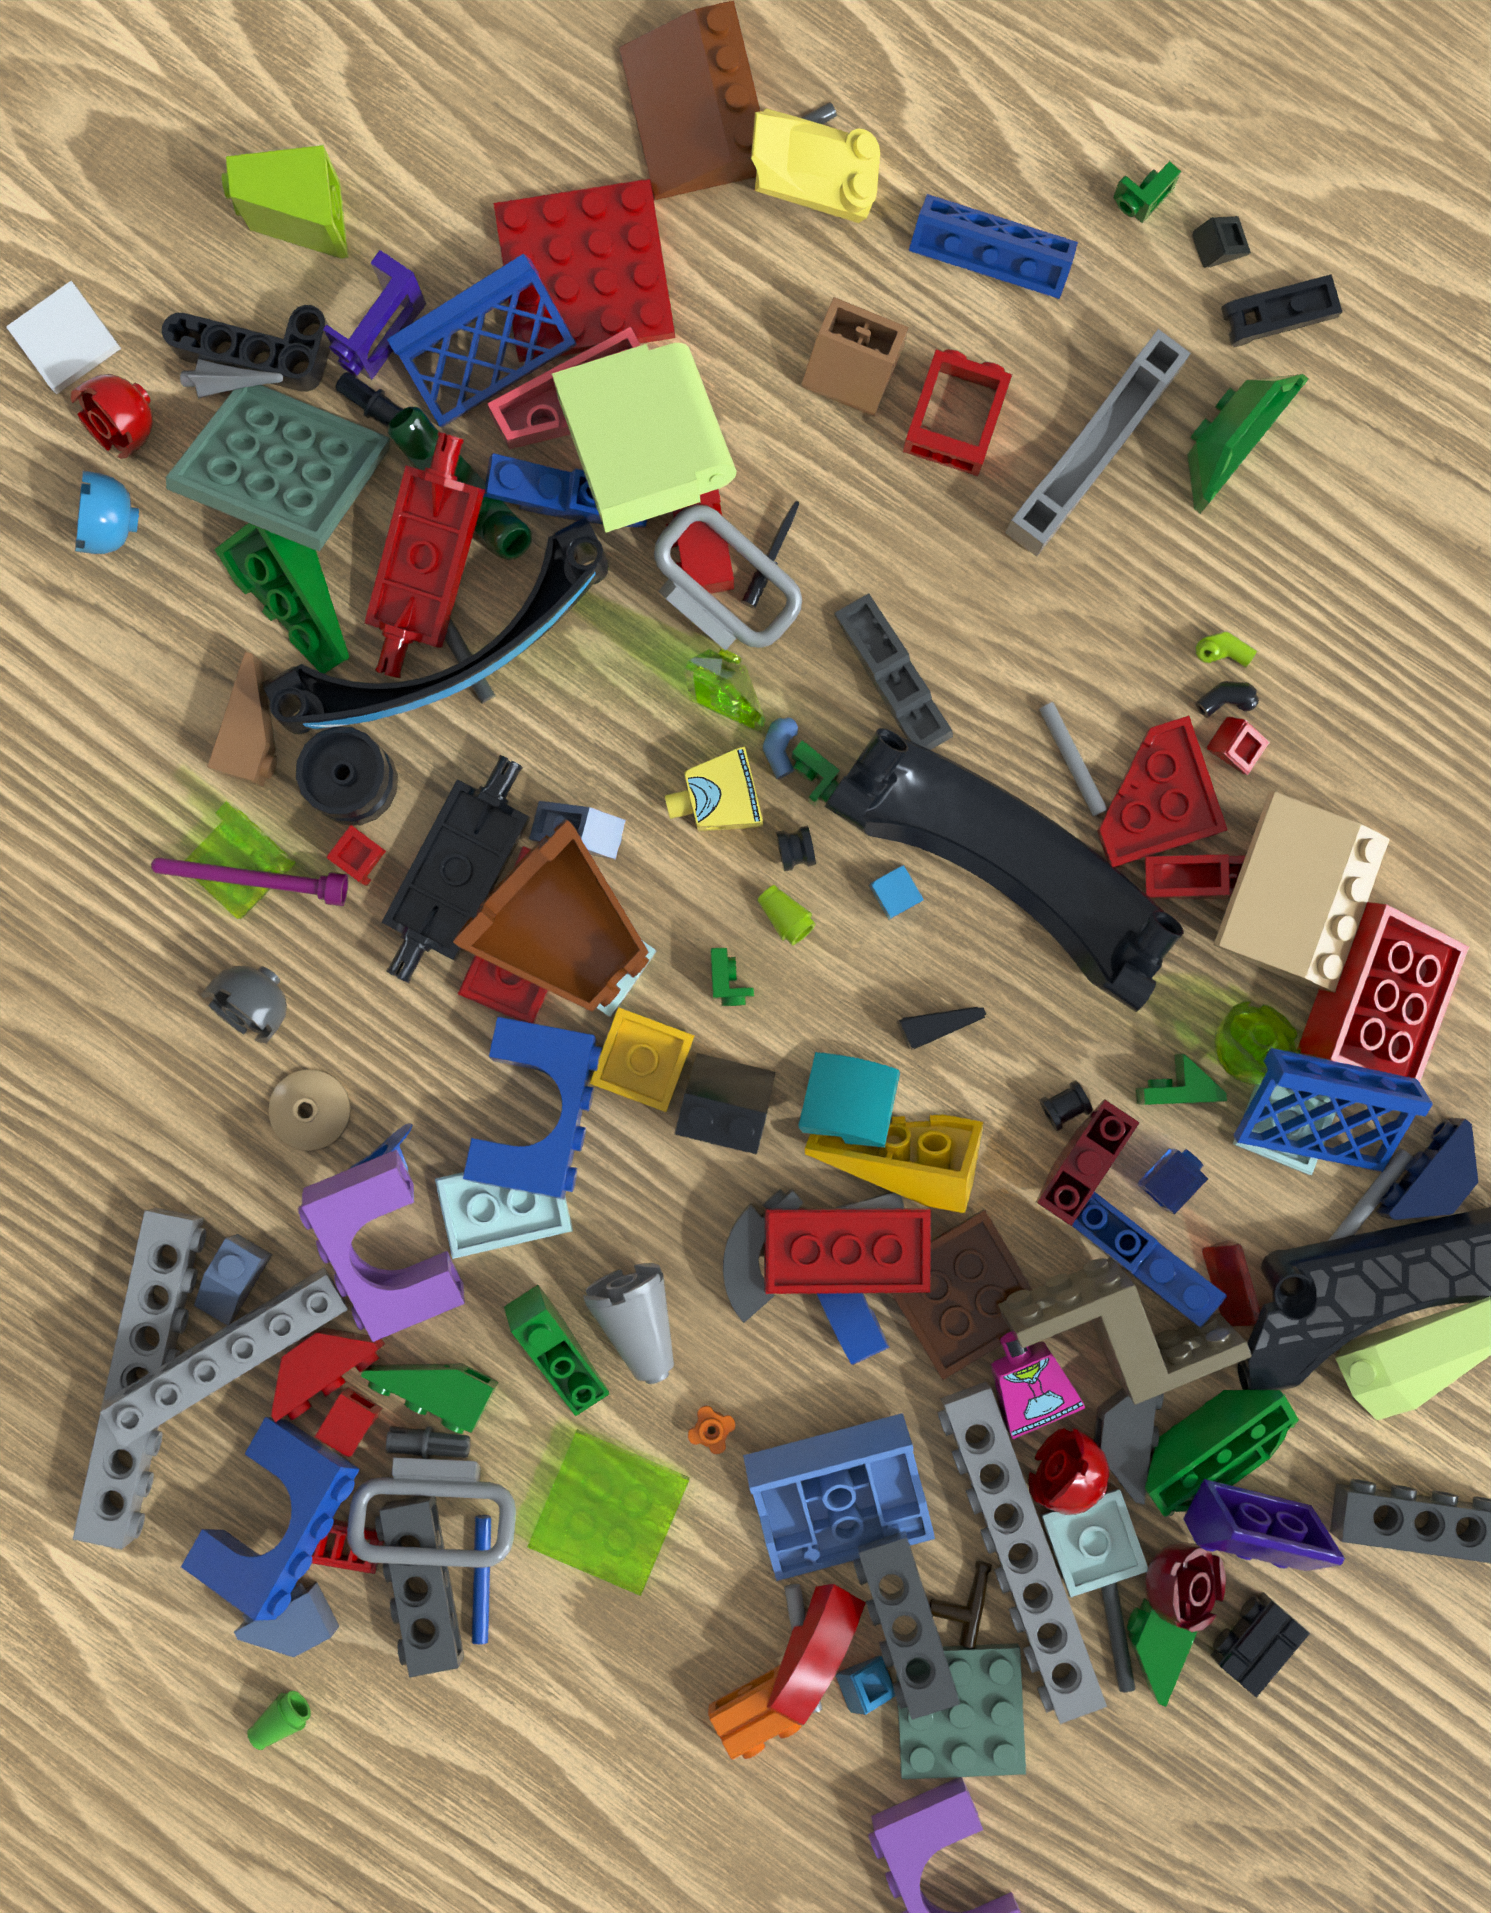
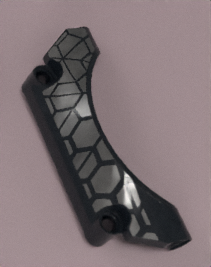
M1491 1207L1301 1247L1276 1250L1268 1254L1262 1261L1261 1271L1272 1290L1273 1302L1263 1304L1247 1342L1252 1357L1237 1363V1372L1242 1390H1286L1295 1388L1330 1355L1346 1343L1386 1321L1430 1307L1472 1303L1490 1297Z

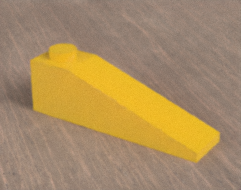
M944 1114L929 1115V1121L906 1122L905 1116L891 1117L885 1147L846 1144L842 1137L810 1134L805 1146V1155L924 1206L965 1213L974 1182L983 1122Z

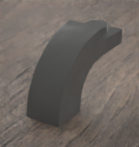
M779 1189L763 1206L765 1209H798L804 1202L793 1189H790L786 1194ZM751 1203L743 1210L734 1223L726 1242L723 1259V1277L727 1296L743 1323L775 1296V1294H765L764 1277L759 1267V1255L764 1243L765 1213L761 1215Z

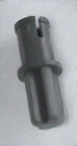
M390 1426L386 1439L387 1453L413 1454L422 1456L423 1459H429L431 1455L466 1458L469 1455L471 1440L468 1435L434 1432L432 1426H427L426 1429Z

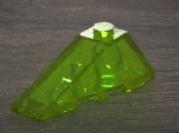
M708 649L690 659L685 667L689 700L762 734L765 728V717L745 665L740 664L742 658L728 650L720 649L719 653Z

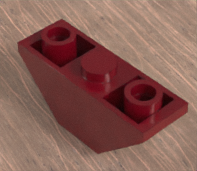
M1104 1099L1074 1132L1052 1165L1036 1203L1072 1226L1140 1122Z

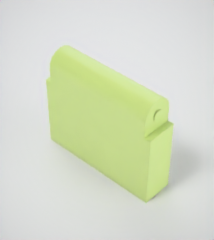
M671 343L649 350L647 344L552 373L557 397L605 533L701 502L700 494L722 488L735 478L736 468L690 348L686 344Z

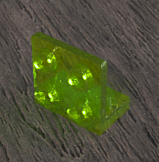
M227 801L215 812L223 821L184 860L286 874L296 863L239 807ZM195 879L237 919H242L270 890L269 888Z

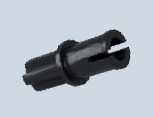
M344 372L336 383V390L364 409L363 415L366 418L372 417L387 428L391 419L403 410L402 407H399L385 396L384 390H373L349 372Z

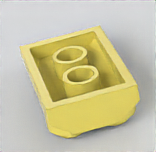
M767 108L761 112H755L751 159L756 167L755 191L856 223H860L868 217L877 194L880 160L878 142L869 131L855 129L848 133Z

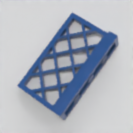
M525 254L520 255L387 339L394 353L399 355L439 427L446 426L577 345L541 281L536 267ZM531 285H534L540 296L536 315L516 309L519 293ZM511 298L509 307L501 305ZM545 306L552 319L543 317ZM493 309L508 312L502 336L482 331L485 314ZM514 314L535 320L530 343L509 338ZM477 319L475 328L467 326ZM541 322L557 326L564 341L551 349L537 346ZM459 330L474 333L468 357L448 352L451 336ZM480 335L501 341L496 364L475 359ZM443 341L441 349L433 347ZM507 343L528 348L525 364L517 370L502 367ZM425 351L440 354L435 377L420 374L412 359ZM534 351L543 352V354L533 359ZM447 356L467 362L462 385L441 380ZM474 364L494 369L491 385L483 391L468 387ZM501 371L509 373V375L499 380ZM424 380L433 382L431 391ZM440 385L460 390L457 406L443 414L436 402ZM467 392L476 394L465 401Z
M1270 1048L1264 1060L1268 1071L1237 1127L1234 1137L1237 1143L1383 1172L1415 1116L1426 1117L1433 1103L1418 1079ZM1276 1085L1290 1088L1294 1093L1272 1104L1269 1101ZM1318 1095L1329 1097L1330 1102L1307 1111L1304 1104L1305 1101ZM1356 1102L1366 1105L1367 1109L1344 1119L1341 1109ZM1299 1104L1303 1114L1280 1124L1276 1114ZM1392 1110L1400 1111L1396 1120L1383 1126L1380 1125L1377 1117ZM1336 1112L1340 1120L1339 1122L1319 1131L1316 1130L1314 1121ZM1270 1117L1273 1118L1276 1124L1275 1127L1262 1133L1251 1132L1256 1123ZM1370 1120L1373 1121L1376 1129L1353 1138L1350 1129ZM1309 1124L1312 1134L1297 1141L1287 1138L1286 1134ZM1343 1132L1346 1133L1349 1140L1334 1148L1323 1145V1141ZM1378 1140L1382 1141V1145L1375 1156L1361 1154L1359 1149Z

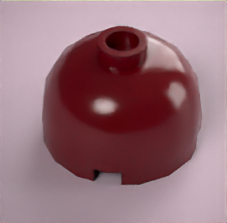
M1181 1542L1165 1546L1155 1555L1146 1572L1145 1588L1149 1604L1161 1619L1190 1632L1204 1630L1214 1621L1217 1614L1210 1612L1216 1600L1223 1602L1226 1587V1574L1220 1556L1213 1555L1211 1551L1204 1550L1195 1543Z

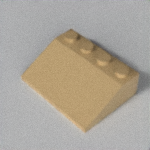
M1269 791L1214 946L1300 986L1335 992L1390 839L1358 822L1278 792Z

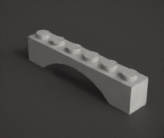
M1158 329L1080 435L1012 518L1005 533L1037 557L1179 373L1191 353Z

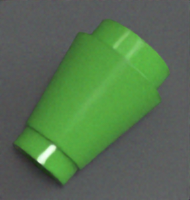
M296 1691L279 1694L253 1726L248 1729L247 1736L250 1743L256 1749L263 1750L267 1746L304 1729L306 1721L311 1716L310 1707L305 1698Z

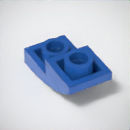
M863 1293L817 1294L826 1316L852 1365L889 1348L874 1310L869 1308Z

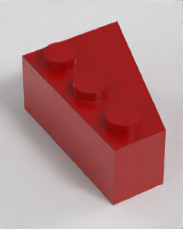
M719 489L700 494L701 502L696 504L707 505L722 515ZM684 508L672 511L673 519ZM702 521L693 522L672 546V548L678 547L681 562H676V564L710 594L734 590V577L728 543Z

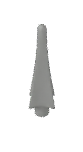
M198 359L195 370L181 372L180 381L183 387H196L198 398H203L244 387L280 383L283 381V375L276 372L226 366Z

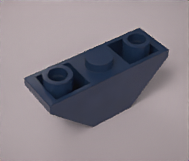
M1450 1118L1440 1122L1431 1133L1430 1137L1433 1141L1424 1152L1419 1151L1412 1156L1413 1159L1405 1167V1170L1408 1172L1398 1184L1395 1182L1390 1186L1389 1191L1380 1199L1382 1204L1376 1212L1381 1217L1393 1220L1454 1214L1479 1182L1472 1123L1464 1118Z

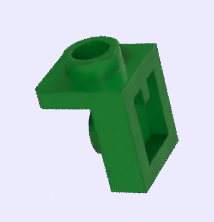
M1169 161L1159 173L1153 169L1140 186L1136 185L1127 176H1124L1118 182L1113 198L1125 215L1135 217L1143 223L1174 190L1181 170Z
M801 740L792 752L791 758L796 762L793 768L810 782L815 777L821 781L808 797V802L813 806L820 799L827 803L839 784L836 779L839 776L840 770Z
M711 948L713 999H721L722 1006L746 1005V998L754 997V988L729 989V981H737L736 957H728L727 948Z

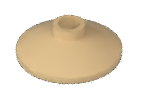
M301 1070L285 1077L274 1089L269 1102V1119L276 1135L287 1145L299 1150H318L334 1143L345 1131L350 1118V1101L343 1085L332 1075L320 1070ZM305 1102L311 1104L313 1108V1113L309 1118H304L300 1114V1107Z

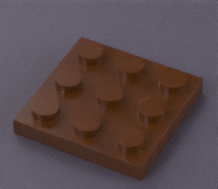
M983 1209L931 1240L930 1293L891 1294L940 1377L944 1380L1002 1345L1000 1339L1005 1334L1011 1332V1330L1004 1321L998 1304L1007 1301L1008 1296L1020 1290L1031 1291L1032 1288L986 1210Z

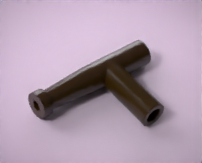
M976 1561V1573L967 1606L931 1599L929 1605L933 1617L963 1623L959 1644L968 1648H975L984 1608L988 1574L992 1569L990 1563Z

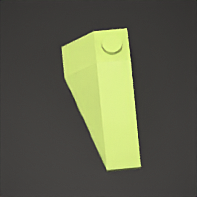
M1491 1296L1359 1337L1346 1343L1340 1348L1335 1359L1352 1396L1376 1420L1411 1411L1424 1404L1491 1355Z

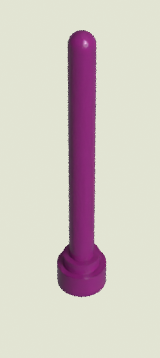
M155 858L151 862V869L157 874L317 895L318 899L325 900V904L344 906L347 898V874L330 872L328 876L321 875L320 879L167 858Z

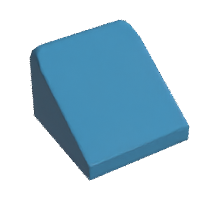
M904 865L869 884L872 893L888 920L924 900Z
M882 1656L874 1657L836 1674V1679L851 1713L866 1715L895 1697L893 1683Z

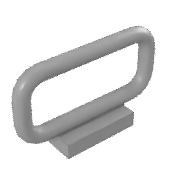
M696 504L684 508L663 530L655 543L654 557L656 565L663 575L668 578L658 592L724 650H727L736 638L749 647L762 648L772 645L795 621L801 611L802 596L800 588L795 581L719 512L707 505ZM702 521L706 523L785 594L786 605L764 631L755 632L751 630L672 560L670 551L673 544L693 522Z
M393 1458L392 1475L394 1478L380 1477L370 1479L361 1484L353 1494L347 1527L348 1544L357 1557L371 1563L475 1568L494 1566L504 1560L511 1551L516 1520L515 1501L510 1492L500 1484L480 1482L481 1467L477 1461ZM378 1494L490 1499L495 1501L499 1507L497 1541L489 1550L371 1545L364 1538L367 1503L371 1497Z

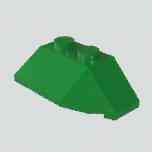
M1304 374L1250 379L1246 380L1237 392L1231 387L1227 390L1215 406L1220 411L1213 422L1205 418L1190 437L1196 442L1187 454L1194 510L1200 514L1203 512L1309 378Z
M1223 1390L1159 1437L1158 1446L1154 1450L1145 1490L1164 1518L1172 1516L1175 1512H1186L1204 1479L1233 1486L1274 1455L1285 1440L1289 1428H1293L1299 1419L1281 1390Z

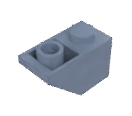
M316 1582L307 1588H304L303 1584L299 1583L294 1586L290 1594L291 1601L287 1609L276 1620L254 1621L246 1614H243L242 1616L245 1621L234 1631L237 1640L287 1656L296 1657L330 1639L339 1628V1624L318 1583Z

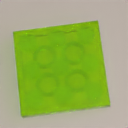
M577 1429L527 1548L641 1596L690 1477Z

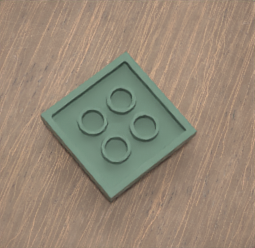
M1019 1644L976 1645L975 1648H968L962 1645L943 1646L960 1705L911 1720L908 1707L900 1709L898 1705L900 1772L902 1780L1025 1775L1026 1759ZM917 1657L907 1663L906 1669L910 1674L920 1676L927 1672L930 1665L925 1659ZM896 1673V1681L899 1682V1679H898V1676H897V1673Z

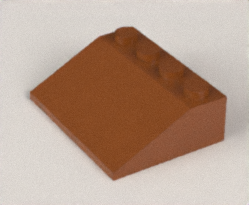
M734 0L694 9L619 47L655 200L756 177V167L751 159L755 112L761 111Z

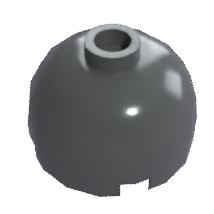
M232 966L219 973L202 993L203 999L210 996L213 998L208 1006L221 1019L242 1034L246 1033L247 1028L258 1033L254 1040L259 1043H268L282 1024L287 1010L285 995L278 986L280 978L264 966H261L258 970L250 966Z

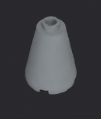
M642 1263L634 1265L636 1273L623 1275L620 1269L598 1279L586 1289L587 1295H583L586 1306L636 1380L645 1381L647 1384H654L669 1376L668 1371L673 1368L674 1359L664 1275L660 1265Z

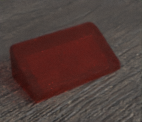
M1227 1240L1204 1247L1202 1254L1210 1281L1227 1296L1218 1307L1220 1314L1232 1327L1255 1326L1261 1310L1241 1244Z

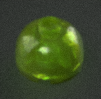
M1244 1001L1233 1006L1219 1024L1215 1032L1214 1052L1219 1064L1226 1073L1237 1081L1249 1085H1260L1268 1071L1264 1060L1270 1048L1300 1054V1048L1296 1051L1294 1042L1298 1035L1287 1018L1274 1008L1265 1004L1260 1008L1248 1006L1251 1002Z

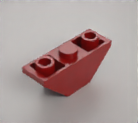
M330 1328L319 1330L281 1357L271 1417L275 1422L285 1415H288L291 1421L312 1407L308 1399L320 1390L325 1397L346 1383L342 1377L344 1373L354 1366L360 1373L380 1359L375 1351L384 1346L385 1342L382 1338L372 1342L370 1336Z

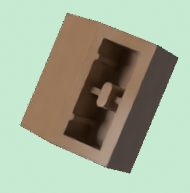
M833 297L818 332L801 387L875 417L905 346L909 327Z

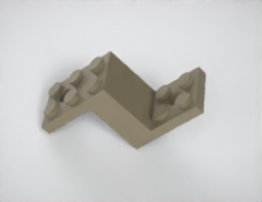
M1112 1257L1109 1259L1099 1258L1085 1264L1084 1269L1070 1275L1059 1274L1053 1276L1045 1282V1285L1031 1291L1020 1290L1008 1296L1007 1301L998 1304L1004 1321L1021 1348L1092 1320L1111 1373L1134 1405L1252 1357L1247 1342L1220 1313L1212 1314L1202 1328H1199L1192 1322V1324L1178 1330L1162 1331L1154 1337L1135 1284Z

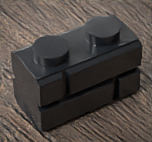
M1264 1592L1258 1598L1253 1596L1244 1603L1239 1613L1242 1618L1232 1630L1226 1628L1219 1633L1213 1643L1215 1650L1211 1654L1212 1658L1224 1671L1256 1698L1310 1634L1296 1619Z

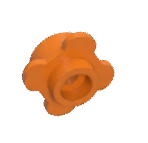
M703 1406L697 1412L698 1420L695 1427L688 1431V1439L693 1445L702 1444L709 1447L711 1453L721 1454L726 1449L725 1440L729 1432L735 1429V1420L730 1415L723 1416L721 1413L713 1411L711 1406ZM710 1426L715 1427V1433L710 1434L708 1428Z

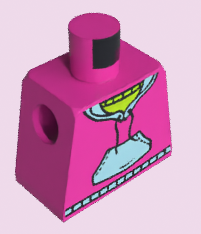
M1012 1332L1005 1334L1000 1339L1006 1356L994 1361L991 1364L1001 1416L1012 1439L1085 1409L1081 1398L1044 1342H1038L1021 1348Z

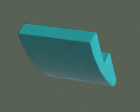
M815 1052L798 1127L802 1133L842 1137L846 1144L885 1147L900 1077L899 1069L859 1058Z

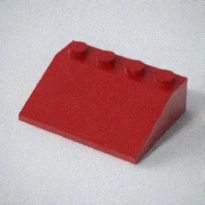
M1367 902L1335 992L1318 990L1296 1052L1302 1055L1418 1079L1420 1082L1469 946L1387 904Z

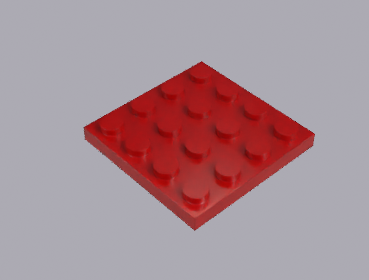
M650 179L493 203L503 266L522 254H525L532 260L541 281L577 343L576 346L560 356L582 353L629 327L632 328L640 344L675 338ZM534 285L519 293L516 305L517 310L537 314L540 296ZM545 306L543 317L552 319ZM514 314L512 322L514 339L530 343L535 320ZM541 322L537 346L551 349L564 341L557 326ZM516 345L519 363L525 362L528 348ZM534 351L533 359L543 354V352Z

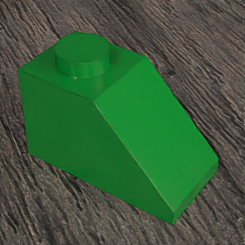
M1144 1598L1140 1608L1135 1607L1129 1617L1127 1630L1130 1633L1128 1637L1150 1692L1158 1704L1166 1707L1198 1631L1190 1632L1164 1621L1151 1607L1148 1599Z

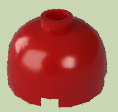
M105 374L95 376L71 391L70 398L72 404L79 400L83 409L77 413L80 421L91 436L107 451L111 450L113 445L117 450L121 451L117 457L125 459L140 449L148 440L153 426L152 412L148 405L151 403V400L145 389L138 383L132 384L122 377Z
M1065 1428L1058 1429L1045 1440L1034 1458L1037 1461H1042L1037 1468L1036 1474L1030 1472L1028 1478L1029 1493L1033 1500L1050 1510L1064 1515H1076L1086 1512L1104 1497L1108 1488L1109 1464L1103 1450L1091 1437L1075 1428H1072L1073 1431H1068Z

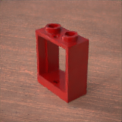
M936 349L905 440L903 452L978 476L1012 374L1005 372V369L996 363L983 362L980 364L968 360L959 351L947 349L943 352ZM939 372L996 390L978 446L921 428Z

